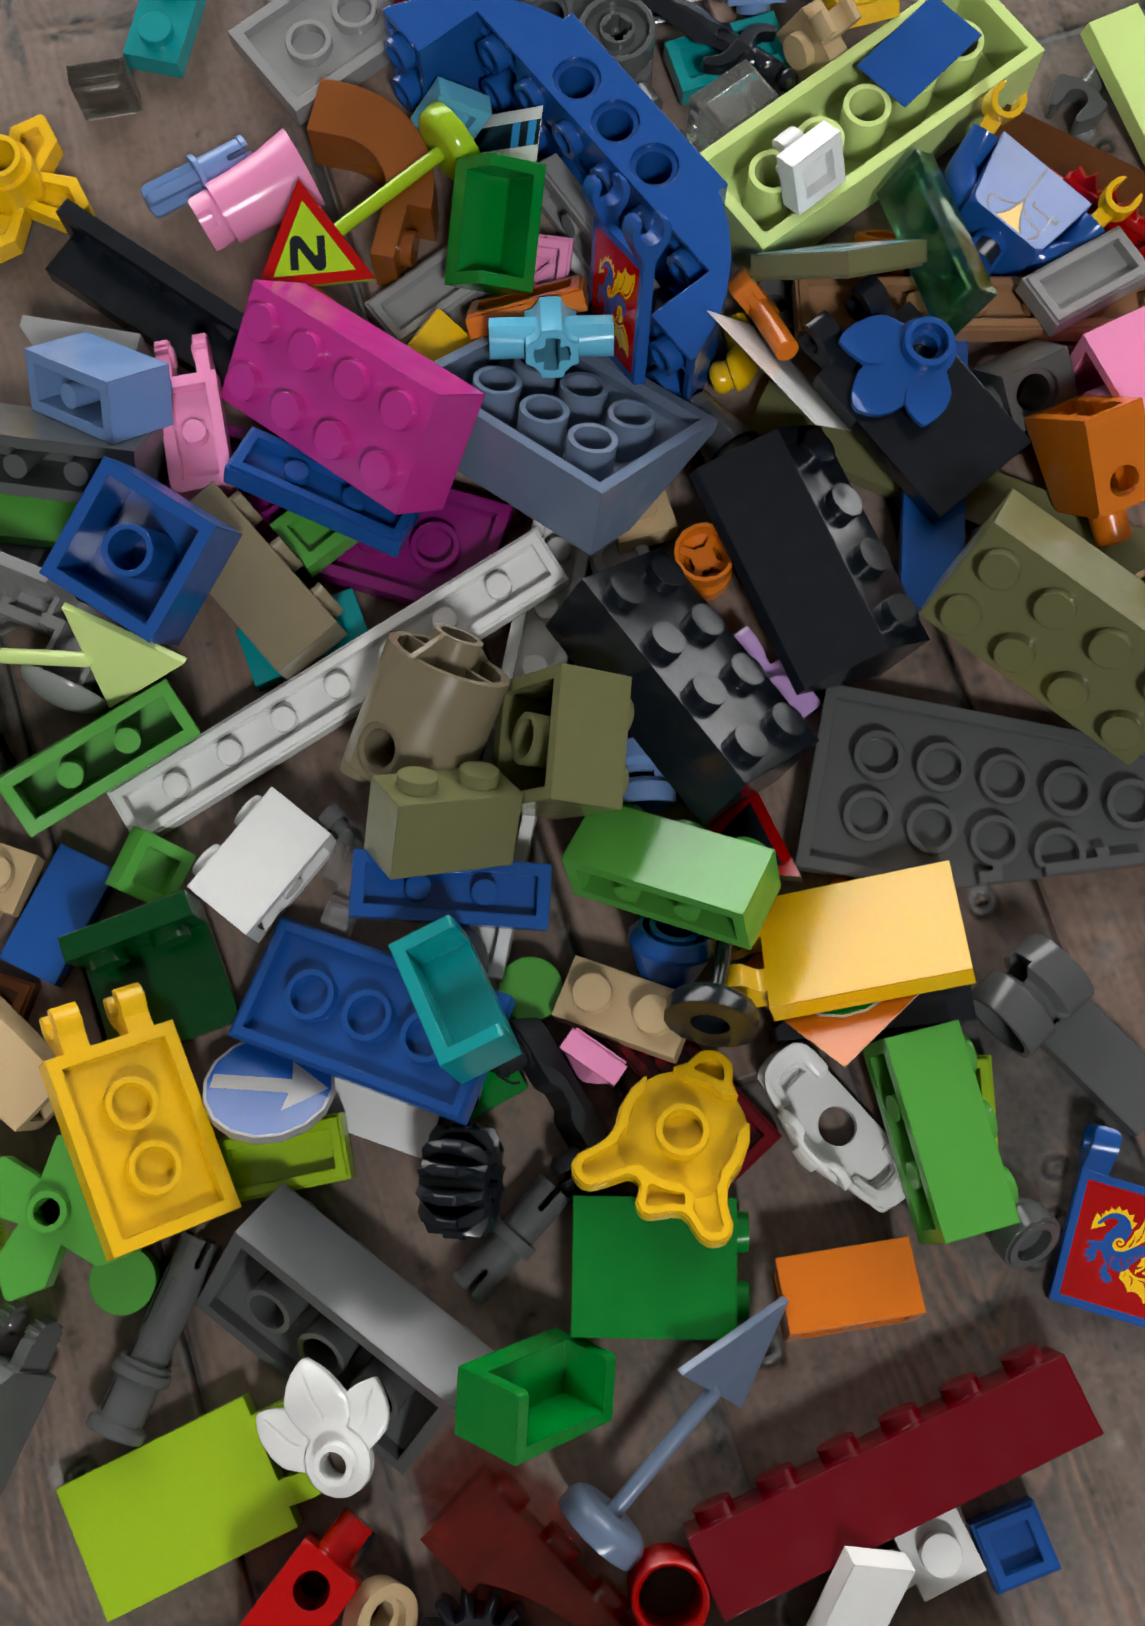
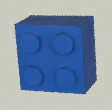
M104 456L39 573L147 642L179 646L243 534L138 468Z

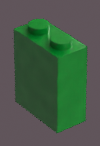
M573 1195L571 1338L720 1340L737 1328V1323H744L749 1319L748 1281L737 1280V1253H748L749 1215L748 1211H737V1198L728 1196V1207L734 1224L730 1240L725 1246L720 1248H707L697 1241L689 1226L682 1219L669 1218L657 1221L641 1219L635 1211L637 1195Z

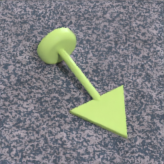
M66 602L61 608L82 651L0 648V664L90 667L109 708L183 665L188 659L163 646L149 643L128 630Z

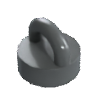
M1019 1197L1016 1208L1021 1222L984 1233L991 1242L994 1251L1011 1268H1027L1044 1259L1058 1242L1061 1230L1058 1220L1044 1205L1026 1197Z

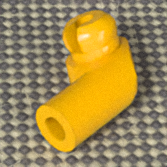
M737 313L729 316L730 318L752 324L751 318L747 313ZM723 329L728 353L725 360L715 361L710 365L708 369L709 376L715 392L726 394L735 388L740 392L749 386L758 373L760 366Z

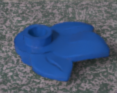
M879 314L854 323L841 335L838 340L840 347L863 366L856 374L851 389V406L856 413L869 417H881L892 414L904 407L907 414L920 427H925L935 421L946 410L952 394L947 371L953 364L957 352L954 333L946 322L936 317L927 316L914 318L904 324L895 318ZM922 344L928 347L932 358L926 359L918 355L913 349V345Z

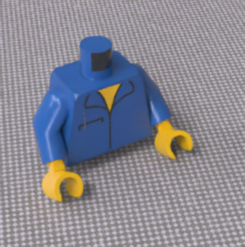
M1007 80L998 83L984 96L981 104L983 120L980 125L973 123L945 170L946 206L952 213L944 232L946 238L962 251L957 259L960 272L973 281H984L990 275L1020 276L1023 272L1029 275L1106 233L1103 228L1109 222H1120L1128 218L1139 206L1143 197L1141 193L1126 207L1115 204L1112 199V192L1127 178L1126 176L1117 177L1102 192L1098 200V209L1090 215L1086 211L1092 203L1005 131L999 138L996 137L995 133L1000 125H1004L1020 115L1028 101L1027 93L1024 92L1013 103L1010 111L1003 110L998 104V94L1004 88Z

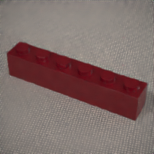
M1035 1342L1016 1347L999 1358L1002 1367L980 1378H978L976 1372L957 1376L939 1387L942 1397L919 1408H917L915 1402H907L891 1408L878 1417L877 1420L880 1427L858 1438L855 1437L853 1432H845L834 1436L816 1448L819 1457L795 1469L791 1462L775 1465L760 1473L754 1479L756 1488L733 1499L729 1492L719 1493L696 1505L692 1509L695 1518L683 1524L688 1542L723 1621L726 1622L833 1569L844 1546L873 1549L1103 1435L1104 1433L1065 1354L1047 1346L1039 1349Z

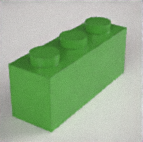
M166 676L1 774L0 793L32 838L201 735V731Z
M631 803L622 804V810L585 815L561 858L573 894L748 950L752 949L781 888L775 849L768 848L750 837L733 838L706 830L691 820L680 819L674 821L653 815Z
M959 1019L884 1038L868 1044L862 1051L919 1244H948L1020 1223L1016 1208L1019 1198L1018 1188L1012 1173L1007 1167L1003 1166L995 1140L998 1133L996 1116L990 1104L982 1097L975 1075L977 1069L976 1051L969 1037L963 1034Z

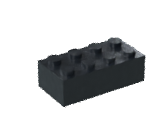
M662 547L582 578L545 626L576 666L632 677L630 699L634 705V718L628 732L703 826L775 783L819 741L806 725L800 712L788 703L766 676L760 663L748 654L726 627L720 614L709 606L684 575L680 565L671 559Z

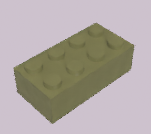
M1013 488L940 577L920 610L919 615L1130 766L1145 752V582Z

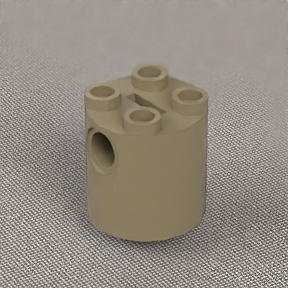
M440 623L435 624L431 636L408 631L390 632L339 764V770L352 779L371 782L372 775L394 774L399 769L408 766L441 770L460 768L462 763L468 761H479L509 688L510 678L500 668L488 661L482 649L484 643L479 638L457 627Z

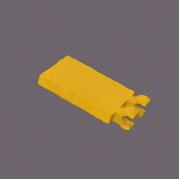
M949 860L776 896L752 949L748 950L733 945L731 960H738L749 954L762 952L764 969H755L743 964H730L726 986L741 991L752 999L757 1008L769 1006L774 1021H780L975 984V974Z
M139 982L113 989L111 991L113 996L103 999L107 1018L119 1033V1037L90 1046L84 1029L83 1019L75 1001L48 1009V1016L39 1019L43 1037L56 1057L43 1061L38 1068L107 1262L241 1208L173 1019L156 1025L153 1024L146 997Z

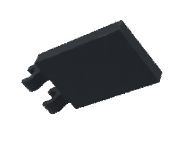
M873 274L868 275L851 289L853 296L843 304L848 314L856 322L879 314L890 316L904 324L914 318L923 317L910 301L895 311L891 305L886 288ZM824 310L805 325L804 329L807 332L797 341L802 350L823 370L816 376L812 383L813 387L933 525L1032 442L957 355L947 371L952 394L946 410L929 425L920 427L910 418L904 407L892 414L881 417L861 415L852 409L851 389L856 374L863 366L849 356L838 344L842 331L836 320ZM922 344L913 345V349L918 355L926 359L932 358L928 347Z

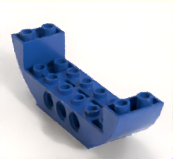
M408 0L385 7L382 12L387 39L383 41L387 56L392 62L394 73L390 83L397 99L406 110L412 111L417 109L438 76L478 92L482 90L485 95L490 96L491 106L499 113L543 105L538 152L541 151L546 158L557 153L582 187L584 179L588 175H596L602 185L600 197L608 194L612 189L613 173L619 172L629 183V200L615 223L621 230L624 217L630 213L637 214L642 221L643 228L640 235L646 234L652 228L654 211L660 210L669 219L672 226L671 238L655 264L654 279L664 290V297L667 303L651 314L646 378L686 401L695 394L700 393L708 380V369L717 355L721 325L707 310L723 315L732 259L729 223L724 209L728 183L573 13L563 19L534 5L516 0Z

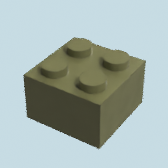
M559 663L510 679L509 688L496 717L492 765L496 766L523 793L521 815L558 820L622 810L623 796L627 791L629 783V771L625 764L627 737L634 718V705L630 699L632 677Z

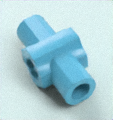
M539 297L536 305L524 311V317L489 318L490 360L526 359V365L532 366L539 371L542 378L563 377L571 366L579 363V357L614 356L613 315H576V310L566 306L561 297Z

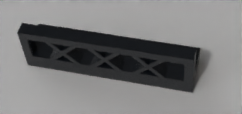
M66 199L57 209L56 213L70 239L45 268L52 281L127 331L140 333L145 343L154 348L153 345L156 341H170L171 346L175 350L178 364L191 373L197 372L191 350L192 335L206 333L213 352L215 369L223 388L244 313L74 202Z

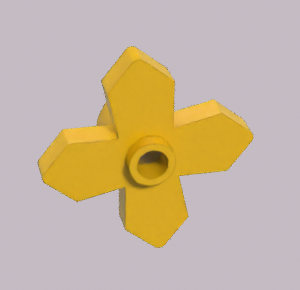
M42 114L12 126L9 136L0 134V264L23 254L32 220L66 234L67 231L56 213L57 209L66 199H69L96 217L77 178L54 174L64 156V152L47 119Z

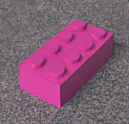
M253 280L221 392L222 399L396 515L443 510L485 397V393L308 284L268 280Z

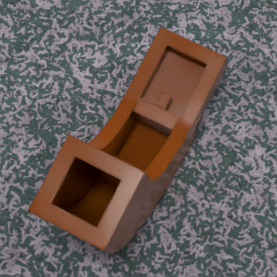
M321 78L306 129L316 164L359 173L382 188L428 153L426 144L415 125L397 106L386 98L357 85ZM433 169L382 207L370 251L377 285L388 287L404 276L406 267L414 268L418 257L420 239L435 242L437 240L439 206Z

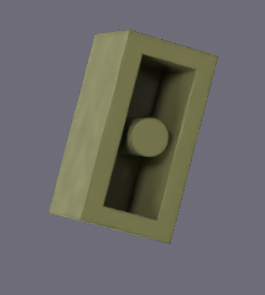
M468 761L462 763L460 768L441 770L408 766L399 769L394 774L372 775L364 849L390 880L512 865L523 793L496 766L482 761Z

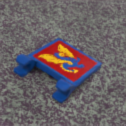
M619 172L613 173L612 189L608 194L600 197L602 189L600 179L596 175H588L583 182V195L594 215L588 315H613L614 356H609V358L633 385L645 384L655 264L671 238L672 226L669 219L658 210L653 212V226L646 234L640 235L643 228L642 221L635 213L627 214L624 217L621 230L615 223L629 200V183Z
M1091 1123L1084 1128L1082 1134L1079 1167L1046 1297L1053 1301L1145 1328V1186L1108 1176L1118 1156L1122 1136L1116 1129Z

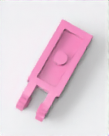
M206 333L195 334L191 338V350L197 371L195 373L178 376L177 356L170 341H156L153 345L155 358L169 363V375L173 388L171 399L174 425L163 428V442L171 490L189 501L212 481L225 495L233 494L238 490V488L223 482L225 466L232 457V448L224 400L221 395V381L215 369L213 352Z

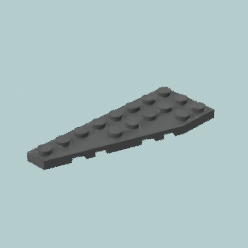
M843 685L824 689L816 737L819 741L813 748L793 860L798 871L850 881L949 860L955 888L964 889L1145 866V752L1129 766L1079 730Z

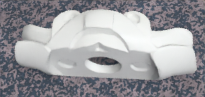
M789 1042L770 1054L761 1065L757 1078L777 1111V1117L794 1146L792 1153L798 1162L809 1172L817 1171L829 1181L840 1186L844 1191L848 1189L880 1213L888 1211L903 1201L905 1194L887 1133L831 1074L824 1060L808 1045L797 1042ZM827 1108H841L852 1117L854 1134L847 1144L835 1146L822 1138L818 1128V1121L823 1111Z

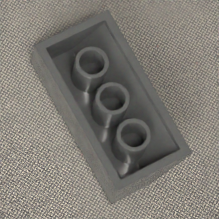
M283 1182L234 1232L195 1303L199 1309L286 1380H289L297 1363L306 1357L313 1359L329 1370L347 1391L355 1384L367 1378L378 1377L387 1395L390 1407V1420L388 1429L373 1446V1451L402 1475L405 1474L456 1409L458 1366L494 1352L478 1339L469 1327L458 1323L428 1299L415 1284L403 1279L374 1256L365 1244L349 1236L324 1216L311 1201L299 1196Z

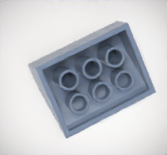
M485 336L434 361V363L485 393L457 471L590 556L634 526L714 433L718 423L717 418L646 377L645 384L633 385L609 356L579 357V363L571 366L563 377L542 378L539 371L532 366L526 365V359L490 360L489 336Z

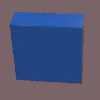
M1028 1495L965 1520L974 1545L986 1568L985 1572L990 1585L997 1595L1062 1569L1036 1504Z

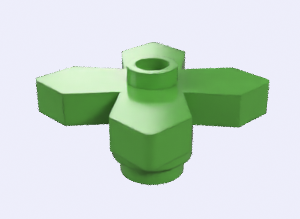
M62 1134L56 1136L43 1173H40L15 1156L0 1157V1218L18 1224L0 1251V1288L6 1301L21 1299L54 1286L67 1249L96 1267L106 1266L137 1254L142 1250L141 1248L109 1262L106 1261ZM57 1203L60 1207L59 1218L57 1217L56 1213Z

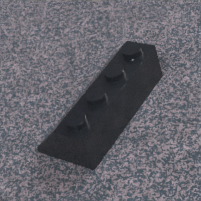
M814 424L776 428L696 468L689 475L796 695L880 676L930 640L919 619V613L915 604L908 597L891 564L887 549L880 543L863 509L860 496L852 488L835 455L834 446L825 435L821 426Z

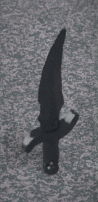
M641 0L651 11L680 29L696 44L711 46L715 50L722 52L716 56H706L703 58L701 72L704 74L726 75L740 68H745L770 85L775 86L777 84L781 92H788L799 84V76L794 69L786 68L785 63H782L779 59L757 46L763 42H773L775 40L777 28L774 25L766 23L754 24L746 28L739 35L732 29L730 23L715 20L705 9L690 1Z

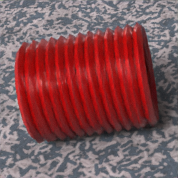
M670 1542L654 1543L644 1548L641 1560L627 1575L629 1599L638 1625L703 1626L710 1609L709 1589L695 1558L683 1547ZM663 1566H677L687 1570L695 1579V1589L691 1601L683 1610L673 1615L659 1616L649 1612L639 1602L642 1584L651 1572Z

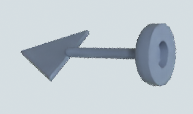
M784 1296L778 1298L677 1369L682 1376L705 1389L612 1500L594 1486L581 1482L573 1483L560 1497L558 1503L571 1526L599 1555L614 1566L624 1571H632L641 1560L644 1552L643 1538L635 1524L625 1514L626 1510L720 1397L742 1408L789 1302Z

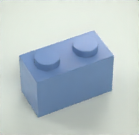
M89 332L24 348L32 410L112 445L174 425L171 399L173 388L169 375V363Z

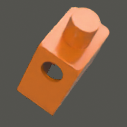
M1076 396L1024 417L1052 504L1058 513L1088 517L1095 546H1110L1131 538L1133 533L1127 508L1145 501V408L1142 397Z

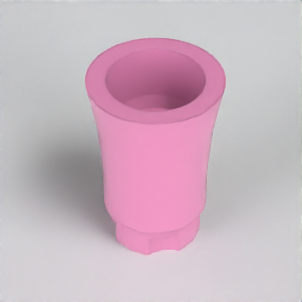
M283 128L251 155L228 171L205 183L208 190L199 191L200 193L187 200L216 251L225 248L229 244L231 246L236 242V239L239 244H242L257 234L282 223L298 179L320 207L326 206L304 161Z

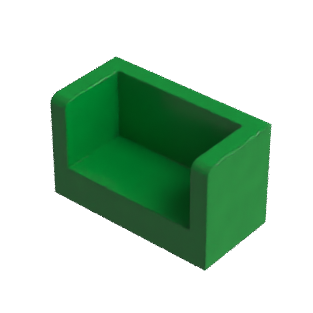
M495 152L456 158L444 285L491 294L533 293L546 164Z
M554 1327L458 1366L454 1434L514 1466L528 1461L612 1421L616 1357L609 1350L582 1338H571L570 1333Z

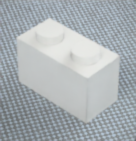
M272 786L263 797L255 795L246 802L235 818L234 824L237 828L221 846L214 844L199 857L192 870L195 877L187 885L190 890L240 931L258 943L340 847V844L331 833Z

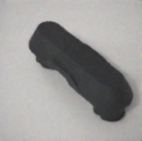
M537 1017L509 1019L508 1022L523 1054L492 1069V1071L497 1076L509 1078V1075L522 1068L533 1088L545 1094L555 1111L554 1124L569 1148L557 1157H552L550 1169L553 1176L565 1173V1177L558 1182V1185L564 1192L576 1195L580 1188L575 1184L571 1175L573 1159L578 1153L604 1140L609 1133L545 1024Z

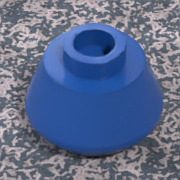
M644 916L639 917L631 924L628 933L636 970L640 976L672 989L695 982L715 955L717 941L713 938Z

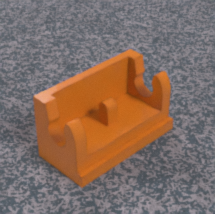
M909 1236L774 1259L775 1272H773L776 1297L778 1299L784 1296L789 1301L781 1318L785 1342L916 1321L926 1314Z

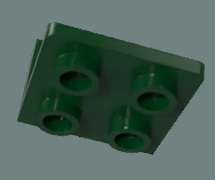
M186 890L178 891L57 937L65 963L86 970L108 1040L120 1035L107 1018L103 999L113 996L111 992L113 989L136 982L140 983L144 991L153 1024L156 1025L173 1019L181 1044L233 1024L239 1006L203 902Z

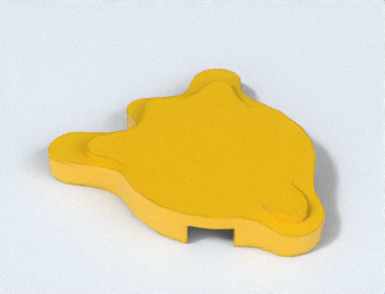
M703 1050L698 1052L688 1062L674 1066L671 1072L658 1074L648 1080L647 1076L643 1077L631 1087L621 1103L616 1123L609 1135L598 1144L578 1153L573 1159L571 1175L575 1184L584 1191L593 1192L625 1181L633 1182L639 1189L635 1200V1211L641 1219L645 1221L669 1218L682 1219L689 1226L700 1244L707 1248L725 1246L732 1236L734 1225L728 1207V1190L730 1184L741 1171L750 1143V1125L746 1122L744 1112L737 1101L738 1094L733 1085V1066L730 1060L721 1052Z

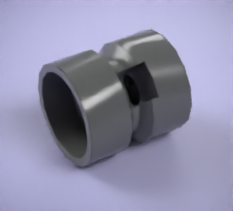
M641 0L593 1L584 10L580 17V22L637 84L646 81L652 87L656 23L651 10Z
M1034 932L1029 934L1004 958L1005 972L991 971L972 989L976 1018L1004 1046L1024 1058L1030 1057L1055 1033L1054 1018L1069 1019L1094 995V986L1080 965L1056 943Z

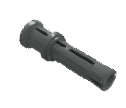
M188 1230L179 1234L178 1243L130 1349L122 1350L120 1355L115 1356L111 1364L115 1374L99 1410L90 1412L85 1422L86 1426L92 1431L112 1441L136 1447L144 1444L147 1433L143 1429L159 1391L168 1389L172 1380L170 1375L172 1370L167 1364L213 1260L222 1247L219 1243L198 1234L196 1237L193 1232Z

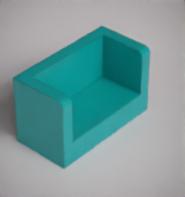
M451 915L444 916L388 945L439 1066L454 1079L464 1084L523 1054L470 936Z

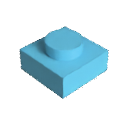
M438 76L411 116V122L419 131V115L434 101H439L457 115L473 139H475L492 115L490 96Z

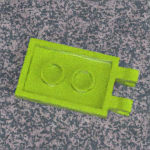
M248 1392L55 1489L107 1622L297 1528L303 1522L296 1504L310 1500L322 1493L311 1483L307 1473L291 1471L284 1475L281 1467L270 1457L262 1445L257 1432V1414L270 1408H284V1398L257 1411Z

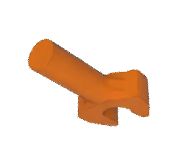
M745 266L741 267L729 278V292L750 316L776 358L780 361L790 360L797 354L798 343L779 316L780 310L760 283L757 284L747 268Z

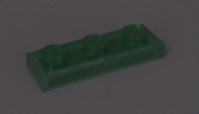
M915 149L876 194L896 240L927 239V262L923 263V266L909 269L929 315L946 322L952 329L955 337L997 296V293L933 154Z

